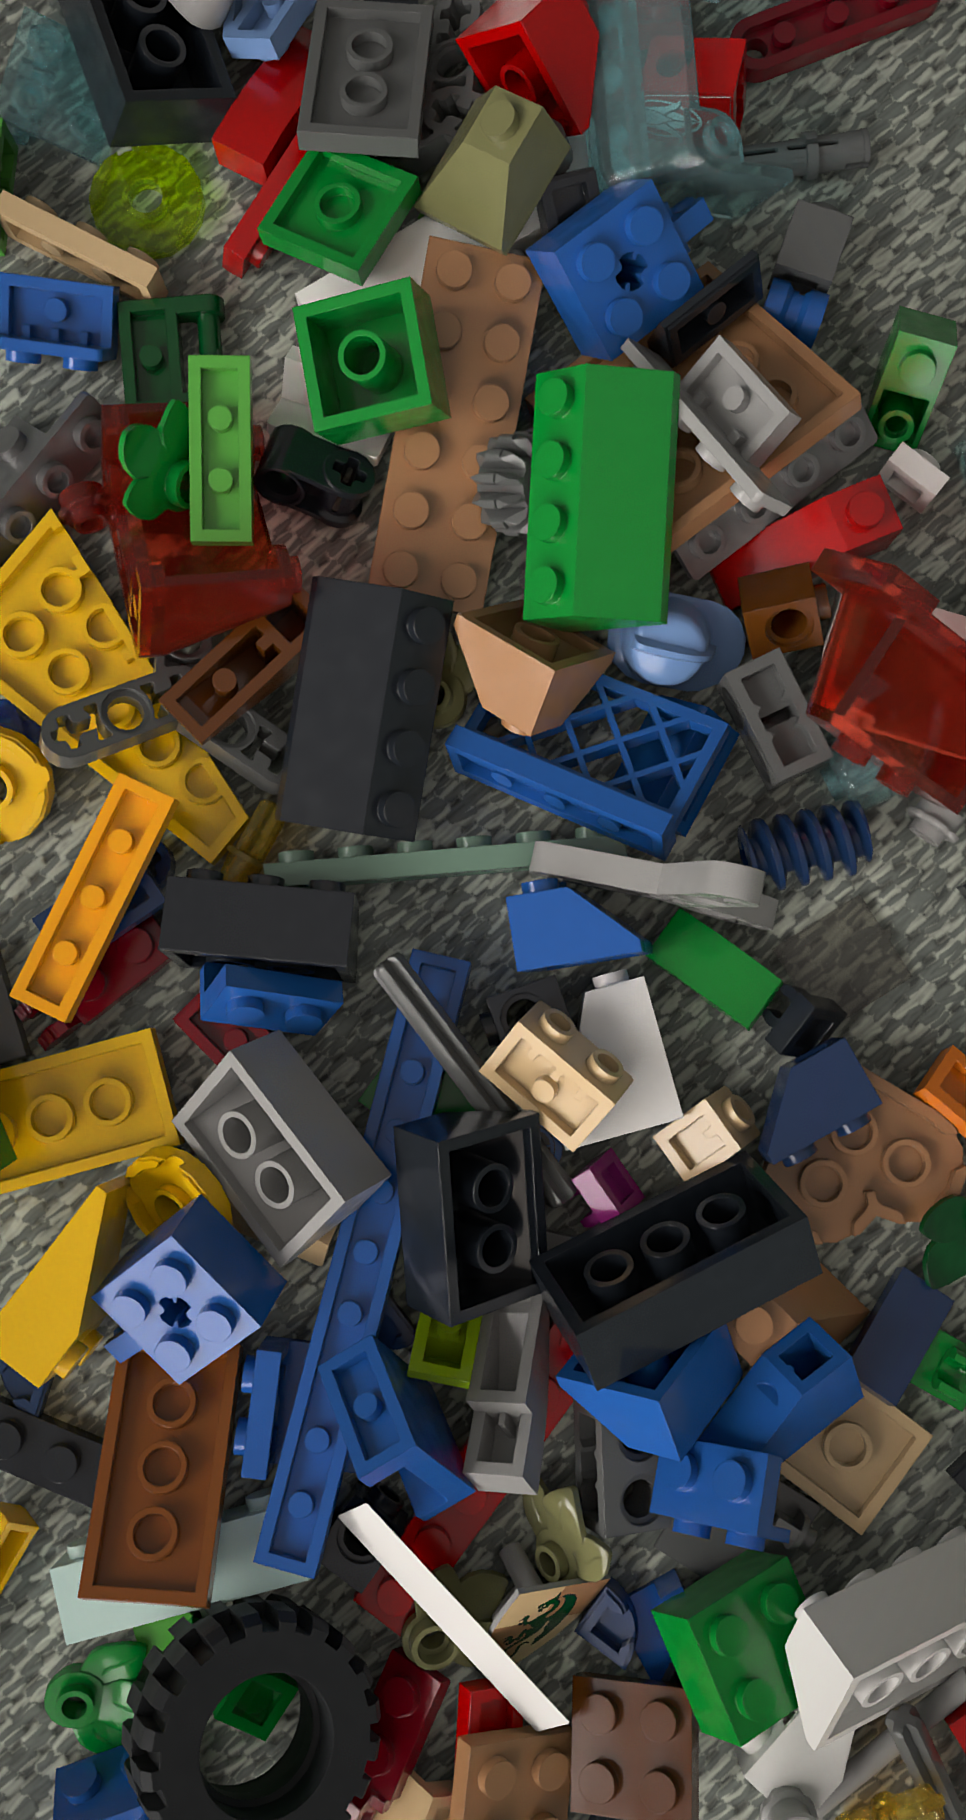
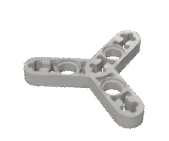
M535 841L529 873L540 877L558 878V881L660 900L728 923L762 930H773L779 900L762 894L766 872L750 866L725 861L704 860L658 863L557 843Z

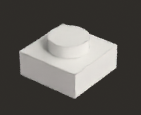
M904 442L900 444L879 472L885 487L920 514L950 478L940 470V465L933 456L924 450L912 449Z

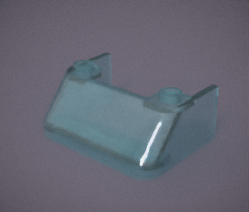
M586 0L589 14L600 33L590 127L585 131L588 167L594 166V169H596L600 194L607 188L625 179H652L662 201H667L670 208L686 197H693L695 199L704 197L712 217L739 219L794 181L793 169L744 162L742 138L735 122L720 110L700 106L690 0ZM702 0V1H706V2H711V3H716V4H718L721 0Z

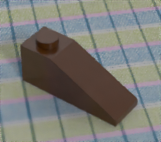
M292 576L288 578L159 698V703L202 746L298 672L310 595Z

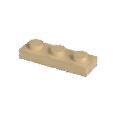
M2 190L0 194V224L8 237L101 284L119 286L120 293L132 300L167 297L169 292L159 272V265L148 254L134 247H128L127 251H124L110 244L108 239L99 230L85 222L78 221L74 226L59 218L49 205L36 197L28 195L23 200Z

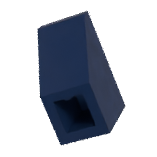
M831 1037L779 1067L757 1149L764 1161L773 1165L782 1161L785 1167L798 1164L818 1151L814 1144L815 1141L833 1131L837 1133L838 1137H843L857 1131L871 1121L868 1112L883 1104L845 1037Z

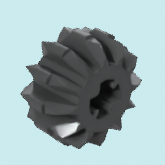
M515 431L514 434H501L498 437L489 438L487 450L476 453L480 468L479 472L470 477L477 483V493L472 500V504L482 507L481 523L492 526L496 532L504 533L505 536L523 537L524 534L528 533L533 432Z

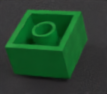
M410 276L292 307L315 433L337 445H342L452 418L431 297Z
M747 1549L685 1588L684 1592L672 1596L651 1610L701 1732L739 1747L744 1746L798 1708L785 1644L797 1622L795 1612L806 1599L788 1556Z

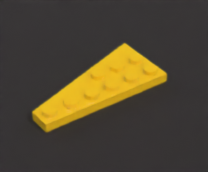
M52 508L0 568V694L40 726L46 715L57 707L153 673V664ZM156 703L153 705L154 716L156 719H159L157 714L161 705L160 703ZM115 704L107 712L111 723L119 729H134L142 722L140 712L130 704ZM90 714L91 721L87 730L71 734L66 726L59 727L57 740L59 742L66 741L71 749L78 748L80 735L97 728L95 715ZM176 730L88 763L90 767L111 784H114L120 772L178 800L179 804L167 829L214 866L252 821L211 755ZM98 732V739L103 740L104 738Z

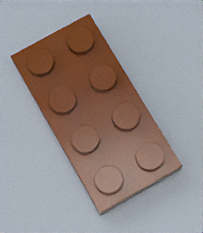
M236 1344L180 1385L143 1349L122 1363L116 1360L77 1598L90 1601L210 1609L244 1352L241 1344Z

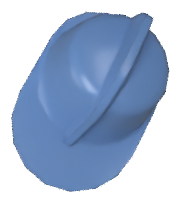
M669 592L668 620L666 625L608 629L607 646L610 650L616 652L613 663L626 676L649 685L682 691H700L719 684L725 673L738 667L744 656L746 636L740 619L727 606L708 599Z

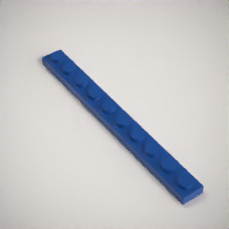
M413 948L409 964L457 1026L472 969L471 962ZM398 1007L363 1137L392 1175L356 1211L341 1222L253 1559L254 1563L315 1579L319 1574L349 1455L317 1366L370 1334H373L376 1338L379 1336L402 1245L393 1126L435 1115L445 1075L444 1068Z

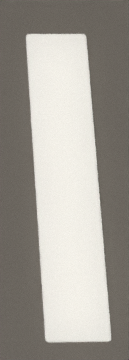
M364 1503L338 1515L343 1524L534 1730L542 1731L569 1724V1720L369 1504Z

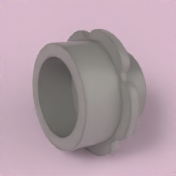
M924 794L916 807L911 805L908 807V814L914 819L908 828L925 842L939 847L943 840L951 843H956L959 840L956 832L964 823V819L940 800Z

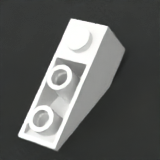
M798 1707L744 1746H737L735 1753L743 1776L766 1798L775 1788L782 1786L797 1787L805 1796L813 1801L817 1811L843 1781L854 1731L814 1751L806 1740Z

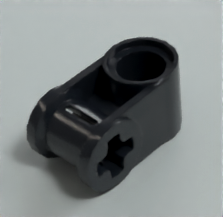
M284 424L275 427L271 432L254 474L253 484L263 498L274 504L292 508L330 527L348 528L355 524L360 517L363 506L361 498L368 495L375 484L376 473L373 465L362 454L319 438L302 427ZM351 467L353 472L348 483L343 481L347 468ZM337 496L342 497L339 509L334 511L332 508Z

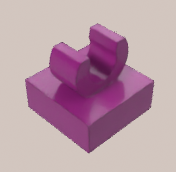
M612 1148L593 1158L571 1179L577 1188L573 1197L582 1195L591 1208V1211L580 1221L583 1227H593L599 1222L603 1223L637 1206L645 1198Z

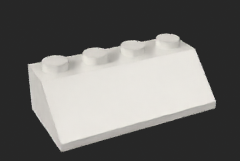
M958 1526L950 1530L934 1547L922 1551L919 1547H913L900 1555L891 1567L879 1573H876L871 1568L866 1569L851 1579L843 1590L830 1596L825 1591L817 1592L807 1598L797 1608L795 1612L797 1622L785 1644V1650L805 1737L814 1751L942 1684L960 1668L966 1667V1529L964 1526Z

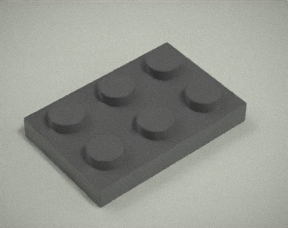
M360 0L316 1L297 126L299 150L419 158L434 29V5Z

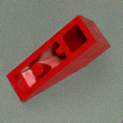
M878 474L826 495L768 525L763 531L710 571V575L723 605L734 611L741 608L738 577L809 562L813 579L887 549L903 530V526L881 475Z

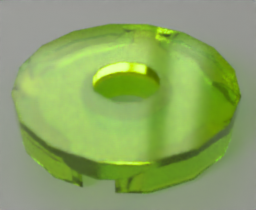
M164 145L131 146V151L124 152L120 156L115 152L104 160L92 179L89 204L97 229L108 239L110 244L124 251H127L128 247H134L148 254L154 260L173 256L192 242L203 223L206 202L201 181L196 175L194 168L186 157ZM145 190L159 192L162 195V201L155 210L143 213L132 207L135 197L140 192Z

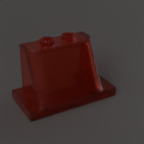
M824 548L811 570L839 591L842 597L805 715L837 738L831 746L837 753L863 768L868 761L880 768L875 779L890 790L905 798H908L913 791L931 803L958 815L966 804V641L932 614L940 600L896 565Z

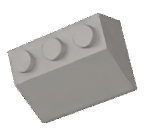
M280 1030L230 1050L172 1120V1123L201 1162L207 1166L221 1183L227 1197L280 1268L291 1262L356 1211L392 1175Z

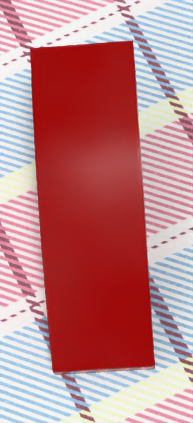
M304 26L300 27L289 44L288 50L279 60L264 61L256 70L227 111L211 138L220 165L262 186L297 133L312 30Z

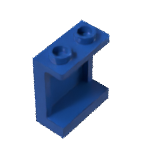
M370 1334L317 1367L358 1480L371 1487L399 1471L415 1515L422 1521H427L473 1494L476 1490L474 1485L462 1473L464 1461L432 1385L426 1380L407 1377L409 1365L373 1334Z

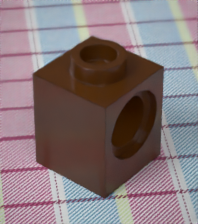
M809 562L738 577L742 614L753 660L779 647L782 653H788L824 645L820 621L831 619L832 615L826 583L813 585Z

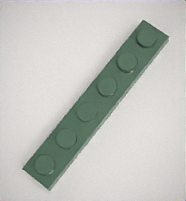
M586 827L574 829L575 838L551 840V831L539 830L516 833V843L492 845V837L490 835H477L456 838L457 848L433 850L431 840H416L414 842L397 843V853L374 855L372 845H355L337 848L338 858L314 860L313 850L285 851L278 853L279 863L263 864V870L266 875L285 879L284 886L309 888L310 880H330L350 886L529 871L535 841L557 843L626 857L627 848L626 844Z

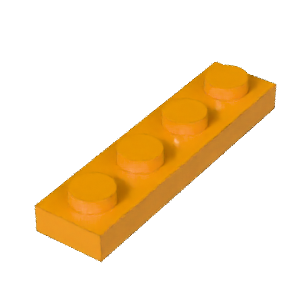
M119 772L9 994L10 997L64 1023L72 1022L179 804L178 800Z

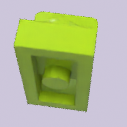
M420 1312L407 1377L469 1389L482 1316L454 1327H449Z

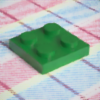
M307 151L257 227V230L264 245L363 286L422 193L419 179L416 175L364 154Z

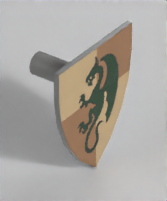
M520 1542L510 1543L500 1551L499 1556L515 1585L492 1614L493 1622L487 1633L517 1663L554 1638L575 1620L611 1578L607 1574L597 1582L576 1578L542 1584Z

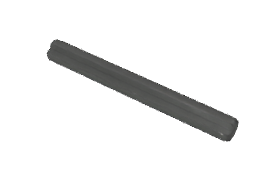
M396 953L382 961L374 969V977L475 1111L519 1110L506 1094L479 1072L484 1062L402 954ZM541 1139L544 1201L547 1206L558 1208L573 1197L577 1188Z

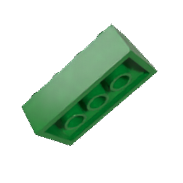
M588 363L536 374L523 607L524 621L563 632L667 624L680 374L675 371Z

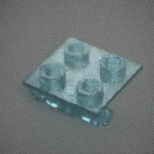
M24 6L0 86V117L4 119L16 144L27 145L30 137H37L97 166L105 167L111 147L108 144L68 27Z

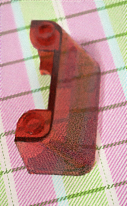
M183 402L189 408V402ZM168 403L101 405V473L104 507L137 659L164 657L291 605L293 594L301 593L302 571L298 556H289L284 544H272L259 495L254 484V546H193L190 542V510L175 512L167 509L154 520H143L130 514L122 504L124 494L133 479L123 469L119 460L118 446L120 435L127 426L133 423L148 424L157 428ZM260 424L253 425V477L255 461H260L265 449L264 435Z

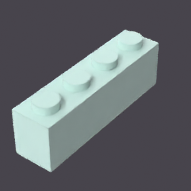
M272 1487L258 1490L246 1496V1505L223 1510L211 1603L220 1600L226 1603L310 1580V1578L253 1562ZM87 1536L69 1543L66 1546L68 1552L49 1569L66 1645L202 1609L90 1601L77 1598Z

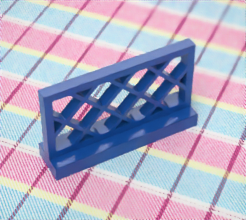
M602 674L591 688V690L597 692L601 704L570 714L561 726L533 736H522L512 733L496 738L482 732L490 718L496 715L482 708L479 702L465 727L456 724L446 740L445 746L455 772L666 861L676 843L675 832L730 731L729 723ZM607 696L614 698V700L608 701ZM636 707L650 713L654 726L621 736L614 717L615 714ZM660 717H662V718H664V719H667V720H669V721H666V722H663V723H662V720H661ZM607 718L614 739L581 750L573 728ZM688 729L709 736L700 751L679 758L675 757L668 738L669 735ZM564 731L567 732L573 753L552 760L537 755L533 744L534 741ZM660 739L668 761L635 772L627 749ZM526 744L528 751L520 748L519 746ZM619 752L627 775L606 782L590 777L586 763ZM579 766L580 772L571 768ZM690 769L687 777L684 780L682 771ZM670 775L674 776L679 791L669 809L645 800L640 785ZM632 788L634 795L624 790Z

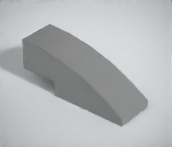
M541 1294L482 1316L471 1381L466 1397V1402L474 1410L462 1472L478 1491L538 1495L547 1418L550 1332L549 1313Z

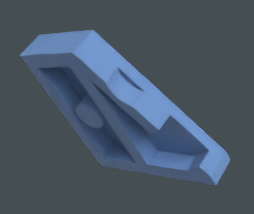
M234 0L223 24L222 35L231 57L236 59H259L265 62L279 60L288 50L289 44L306 18L313 12L317 0Z

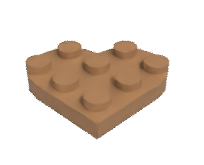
M863 1066V1070L883 1103L868 1112L871 1118L868 1124L843 1137H838L835 1131L814 1142L818 1149L815 1154L793 1166L785 1167L782 1161L775 1165L764 1161L762 1169L806 1214L815 1245L837 1243L851 1235L855 1237L861 1234L876 1216L898 1224L921 1222L928 1209L940 1199L951 1194L960 1195L966 1179V1165L963 1164V1147L956 1136L958 1134L956 1128L938 1111Z

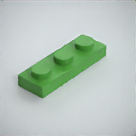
M188 355L190 542L193 546H254L250 355Z

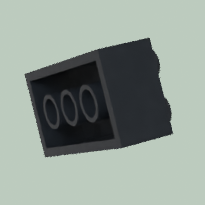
M58 0L110 147L212 142L211 138L237 98L213 30L201 29L192 25L168 0Z
M747 1151L528 1260L549 1315L597 1391L823 1273L808 1217Z

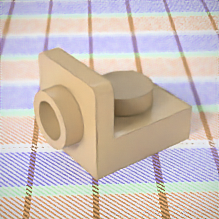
M723 1086L684 1113V1118L673 1121L655 1134L653 1139L683 1181H686L730 1158L760 1135V1131L755 1125V1117L749 1105L740 1096L732 1094L728 1087Z

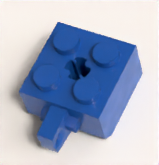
M625 179L607 188L525 251L581 355L613 361L623 353L620 347L628 338L638 342L654 330L662 320L704 288L688 255L691 250L687 242L714 219L704 197L696 199L686 197L670 208L667 201H662L652 179Z
M200 1194L134 1245L115 1264L91 1298L118 1324L113 1331L114 1336L109 1338L103 1347L119 1363L124 1362L143 1349L180 1385L258 1330L263 1325L287 1281Z

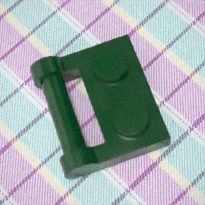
M196 294L117 302L125 410L131 423L161 421L168 403L173 398L180 400L189 408V398L185 383L181 323L193 322L197 324L200 355H223L220 323L225 320L224 299L214 294Z

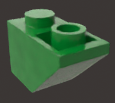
M899 306L880 357L865 411L878 437L877 442L873 446L895 452L900 444L904 442L912 449H917L958 347L956 321Z

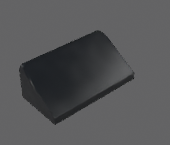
M752 249L662 320L647 340L648 348L659 354L673 369L763 298L759 254Z

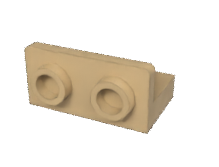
M538 1001L517 1022L479 1070L482 1075L523 1110L539 1112L540 1125L572 1152L580 1146L615 1106L633 1082L632 1076L624 1070L621 1062L612 1053L595 1046L576 1029L573 1021L565 1013L551 1008L543 1001Z

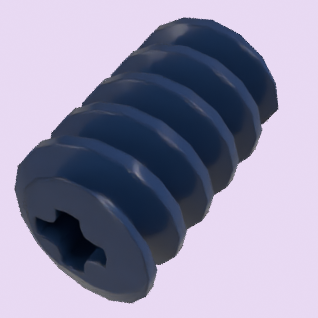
M854 799L845 801L840 812L834 805L825 804L819 808L817 818L811 810L805 808L800 809L796 813L794 822L791 821L788 815L780 813L773 817L770 828L763 819L755 818L750 821L747 834L741 825L738 826L737 830L742 865L766 872V876H771L779 891L786 889L787 874L790 871H794L802 886H807L810 883L811 867L817 866L827 882L833 879L835 862H841L847 875L852 877L857 874L858 858L864 857L867 862L872 860L873 846L868 821L859 801Z

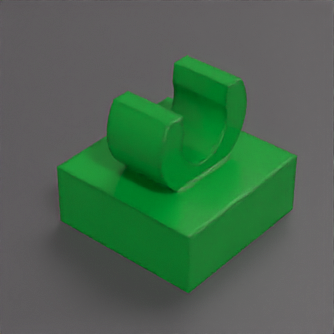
M939 1329L910 1383L963 1412L966 1406V1343Z

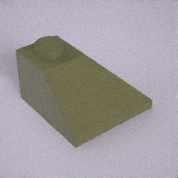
M494 86L475 100L413 207L419 213L507 256L571 146L543 106L501 87Z

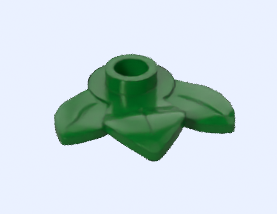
M173 398L168 403L157 428L148 424L133 423L127 426L120 435L118 446L119 460L123 469L133 479L124 494L122 504L130 514L139 519L154 520L167 509L175 512L190 510L189 408L180 400Z
M137 1641L105 1643L95 1647L83 1663H73L61 1669L49 1681L45 1692L44 1707L50 1719L62 1727L72 1728L79 1743L96 1754L121 1746L122 1722L134 1717V1712L126 1701L132 1683L137 1681L136 1679L143 1666L142 1662L146 1657L147 1651L146 1643ZM80 1697L84 1702H73L68 1700V1698Z

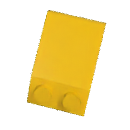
M125 1175L99 1184L94 1188L0 1311V1359L37 1388H40L56 1374L62 1379H66L77 1365L82 1366L104 1338L96 1329L108 1314L91 1297L119 1259L129 1209L126 1202V1192L128 1187L131 1186L130 1179L128 1177L125 1178Z

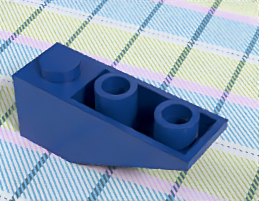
M808 1317L759 1357L697 1441L768 1453L782 1457L783 1463L864 1397L852 1356L811 1317Z

